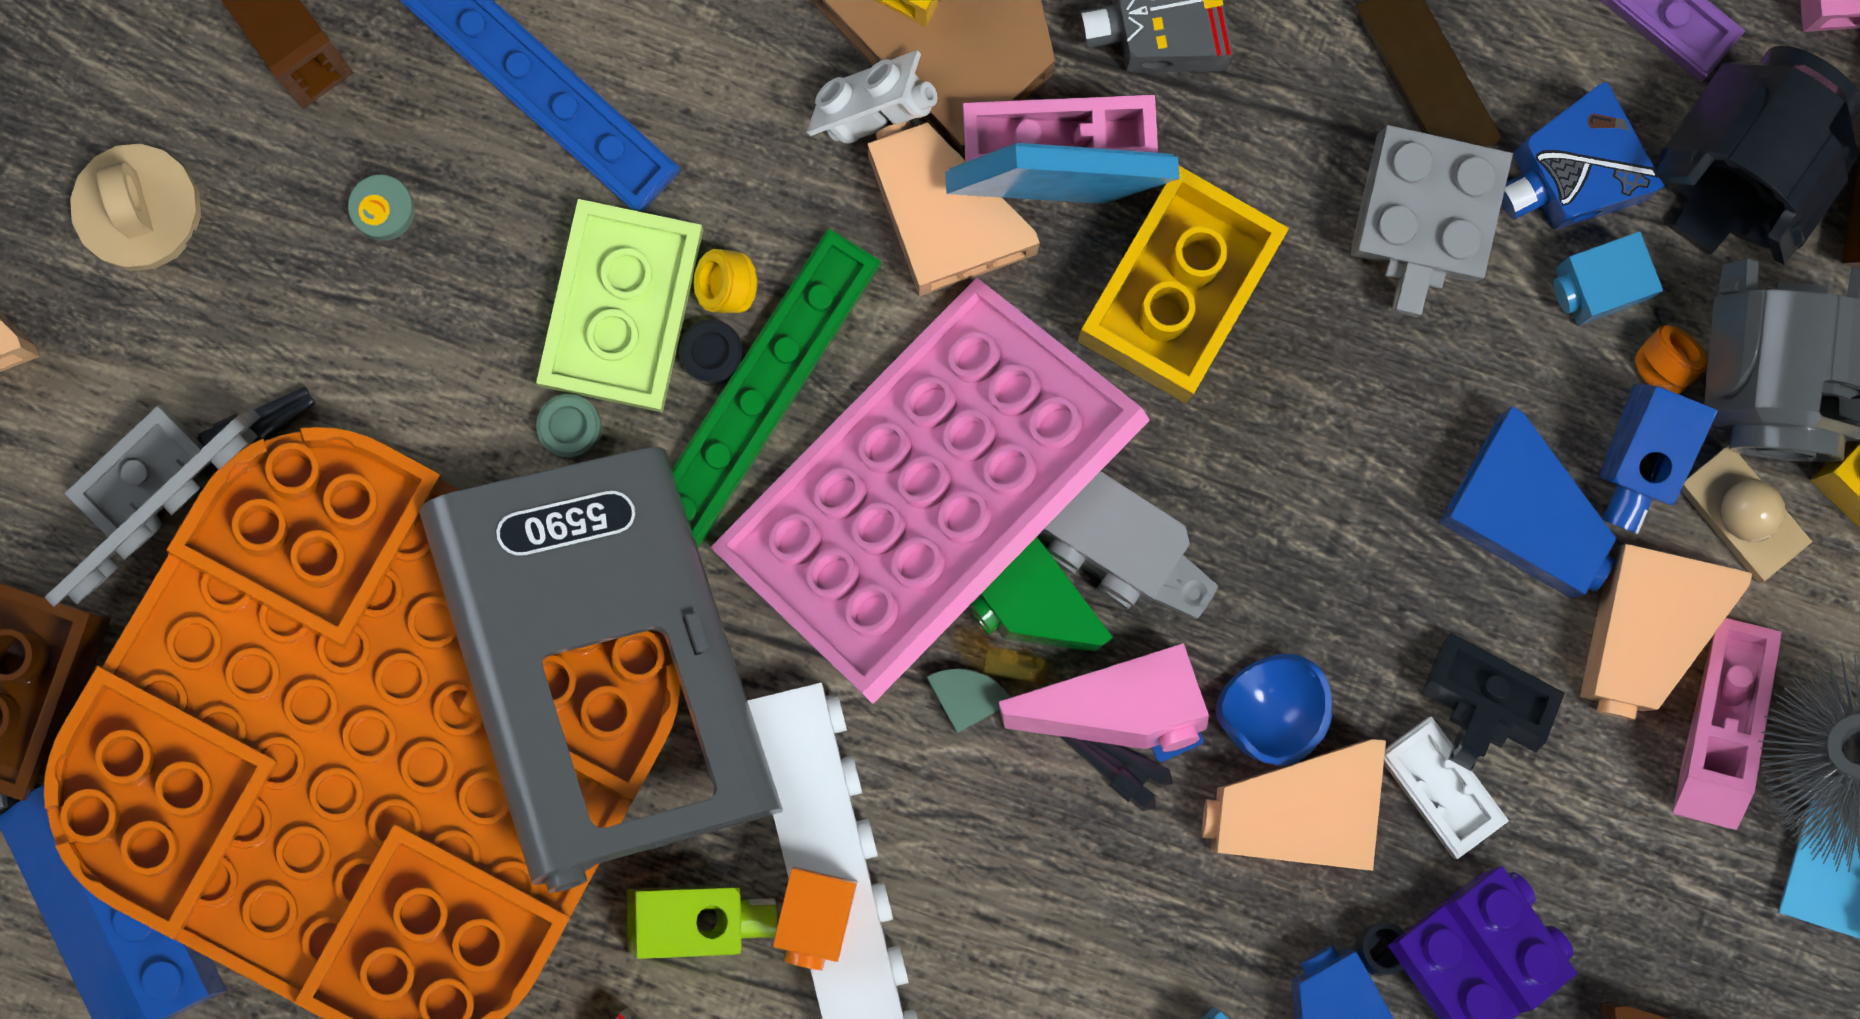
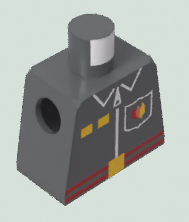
M1112 0V5L1079 12L1085 48L1120 42L1127 72H1218L1227 70L1234 54L1223 0Z

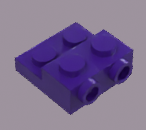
M1503 866L1478 874L1388 944V947L1439 1019H1514L1520 1013L1534 1010L1578 974L1569 961L1574 952L1568 938L1556 927L1544 926L1531 907L1535 903L1536 897L1530 884L1515 872L1507 873Z

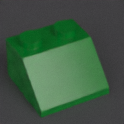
M1038 537L967 607L987 635L998 629L1005 640L1095 652L1113 638Z

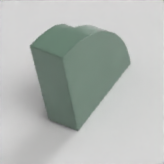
M949 669L926 677L957 733L999 711V702L1011 698L996 681L976 671Z

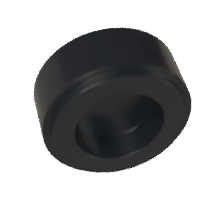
M703 320L692 325L683 335L679 346V356L685 371L695 381L705 385H719L729 381L744 357L743 346L737 332L731 326L719 320Z

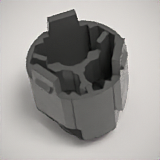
M1745 259L1723 264L1718 296L1714 297L1704 405L1718 410L1712 425L1717 429L1731 432L1729 450L1738 454L1802 462L1843 461L1845 442L1860 441V267H1851L1847 296L1828 294V285L1779 282L1777 290H1758L1759 261Z

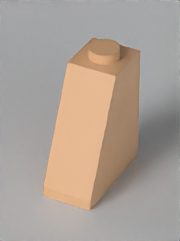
M911 121L892 124L876 133V141L868 143V158L919 297L1037 255L1040 242L1036 231L1003 198L946 194L945 172L949 171V168L965 163V160L928 122L916 127L912 126Z
M1628 544L1611 549L1609 556L1614 558L1615 562L1603 584L1580 697L1598 701V713L1621 719L1635 720L1637 711L1658 710L1748 589L1752 573Z
M1375 739L1363 740L1289 766H1283L1218 787L1216 800L1206 799L1202 819V838L1212 839L1211 852L1373 871L1386 741Z

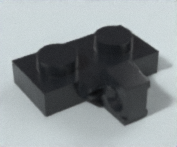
M1450 633L1442 643L1422 690L1423 694L1453 709L1449 721L1460 726L1461 729L1455 738L1448 760L1469 771L1473 770L1475 763L1480 757L1486 755L1490 743L1501 748L1507 738L1537 753L1547 742L1565 692L1453 633Z

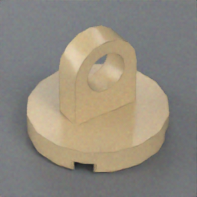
M144 144L119 145L95 156L78 175L70 198L72 225L82 244L103 262L128 271L156 269L176 259L188 246L186 243L191 238L193 230H197L201 218L199 190L189 171L164 150Z

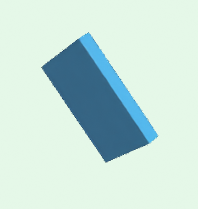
M1014 143L949 168V171L945 172L946 194L1106 204L1178 180V157L1167 153Z

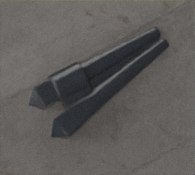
M303 387L254 409L261 417L250 427L258 436L251 444L261 439H264V441L272 439L314 406L316 402L314 398L309 396V390ZM236 413L213 423V428L199 433L197 440L203 446H206L239 415ZM213 464L212 473H216L218 469Z
M1059 736L1110 782L1109 786L1127 802L1131 801L1141 811L1156 809L1155 794L1143 786L1147 781L1158 788L1173 784L1170 769L1124 746Z

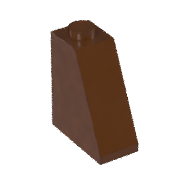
M221 0L277 80L303 109L354 74L301 0Z

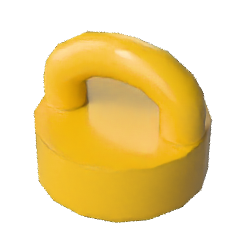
M712 249L707 251L699 260L694 274V290L699 304L706 311L742 313L747 311L755 300L757 292L756 269L751 259L744 253L732 250Z

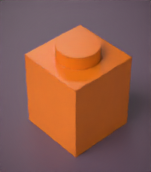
M798 867L791 868L773 944L775 948L787 950L784 962L823 971L825 959L834 962L839 961L858 881Z

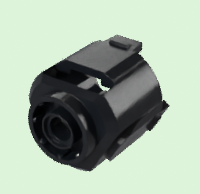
M1774 46L1768 49L1760 62L1738 61L1723 63L1661 150L1658 157L1659 167L1655 174L1662 182H1668L1672 189L1686 201L1671 228L1709 255L1732 233L1747 242L1771 249L1773 260L1786 265L1795 251L1807 241L1848 181L1847 173L1857 159L1858 152L1852 122L1860 112V93L1854 84L1827 61L1810 52L1791 46Z

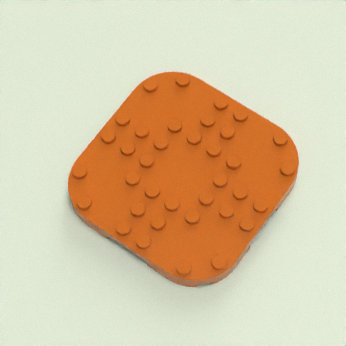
M311 427L300 428V432L281 435L266 441L261 439L238 452L207 482L167 548L168 557L102 668L97 666L63 723L48 758L44 782V806L47 809L50 828L56 843L55 847L72 875L99 900L283 996L323 1019H504L519 1005L539 977L599 864L585 871L587 877L585 883L561 892L548 893L546 884L533 885L419 513L421 506L428 501L447 493L459 491L460 489L441 480L440 474L385 444L352 431ZM649 630L550 655L543 660V669L590 820L600 828L621 824L665 744L677 713L680 681L666 638L661 632L656 630Z

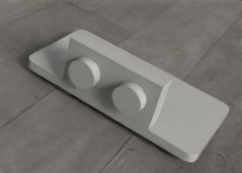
M162 403L156 406L64 493L108 538L44 598L53 607L68 596L78 604L88 594L97 589L119 568L110 559L113 555L118 553L125 560L135 550H138L164 526L165 523L157 516L163 508L173 515L205 487L210 478L203 471L211 463L220 470L238 452L249 446L258 437L250 427L261 416L251 407L233 419L206 446H203Z

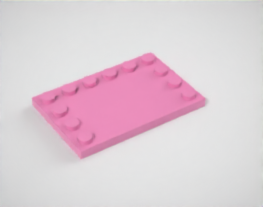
M976 277L710 548L856 689L874 704L1150 419L1141 406Z

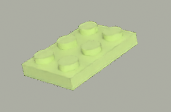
M578 199L536 384L543 388L663 413L703 235L702 225Z

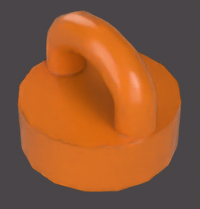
M1670 325L1659 327L1640 347L1635 357L1637 371L1647 385L1659 386L1676 394H1681L1707 370L1708 362L1704 350L1692 336L1684 330Z

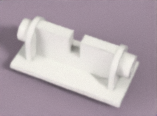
M916 50L892 60L884 59L869 69L845 78L837 77L826 83L816 96V107L807 133L812 136L827 130L833 140H840L843 143L849 144L857 141L859 138L880 131L887 126L889 120L893 124H901L914 118L928 115L932 106L936 105L938 97L935 87L930 82H922L915 74L921 53Z

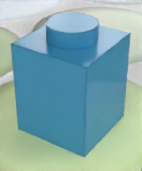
M1641 232L1568 257L1555 268L1558 277L1553 281L1554 291L1560 307L1566 314H1573L1577 326L1647 302L1663 291Z

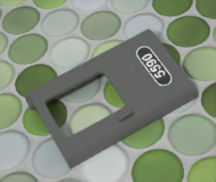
M661 447L644 448L454 491L436 497L421 506L419 513L533 885L546 884L548 893L568 890L587 881L585 871L596 864L783 812L665 449ZM685 621H686V623H687V626H688V629H689V633H690V636H691V639H692V642H693V645H694V648H695V651H696L697 655L694 654V651H693V648H692V645H691V642H690V639H689V635H688V632H687V629H686V626H685V623H684ZM649 630H656L661 632L666 638L714 787V794L708 800L614 826L600 828L590 820L543 669V660L550 655Z

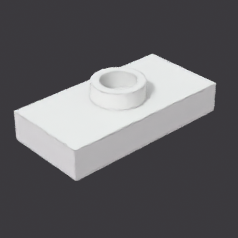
M1431 716L1424 719L1385 748L1384 765L1453 859H1458L1509 820L1472 771L1448 760L1453 745Z

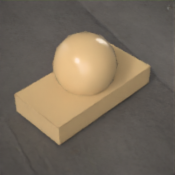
M1729 444L1721 448L1687 477L1681 489L1685 497L1747 571L1752 573V577L1757 583L1765 582L1813 542L1786 511L1780 492L1767 482L1761 481L1738 453L1729 450Z

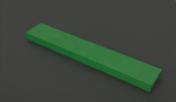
M829 228L672 468L698 549L882 266V261Z

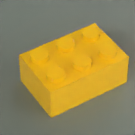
M1179 166V179L1166 183L1081 329L1077 342L1187 404L1289 228Z

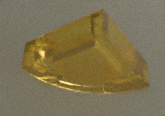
M991 647L990 650L986 651L982 674L1045 685L1048 663L1040 657L1019 655L1015 651Z

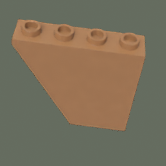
M810 0L872 66L881 60H892L916 50L921 53L915 74L922 82H930L935 87L938 97L936 105L932 106L930 113L922 117V119L926 123L928 122L962 158L965 156L963 103L1026 100L1053 74L1055 57L1041 0H938V6L926 27L874 0Z

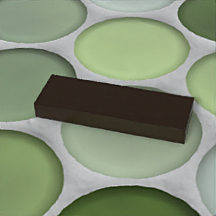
M1365 0L1356 5L1353 12L1422 133L1487 148L1498 144L1503 139L1425 0Z

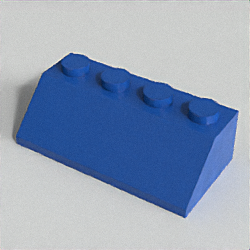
M44 785L33 790L26 801L20 800L0 815V829L92 1019H171L227 990L212 959L112 908L84 888L72 875L55 847L56 843L50 828L47 809L44 806Z

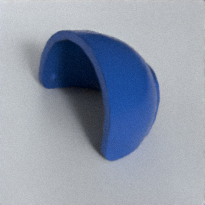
M1296 654L1269 656L1248 665L1225 685L1217 700L1216 717L1229 738L1246 755L1264 763L1276 764L1277 767L1289 766L1300 762L1299 760L1311 753L1320 741L1324 739L1332 718L1330 686L1323 671L1314 662Z

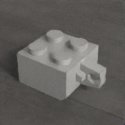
M1387 125L1377 134L1352 241L1351 255L1387 263L1385 276L1398 279L1391 312L1420 317L1429 286L1441 289L1445 277L1471 283L1485 278L1513 153Z
M1101 471L1041 531L1038 537L1042 543L1047 545V551L1061 569L1075 575L1081 567L1101 580L1096 588L1098 592L1127 610L1135 603L1144 608L1150 602L1155 601L1196 620L1206 609L1218 588L1214 581L1183 555L1190 545L1186 526Z

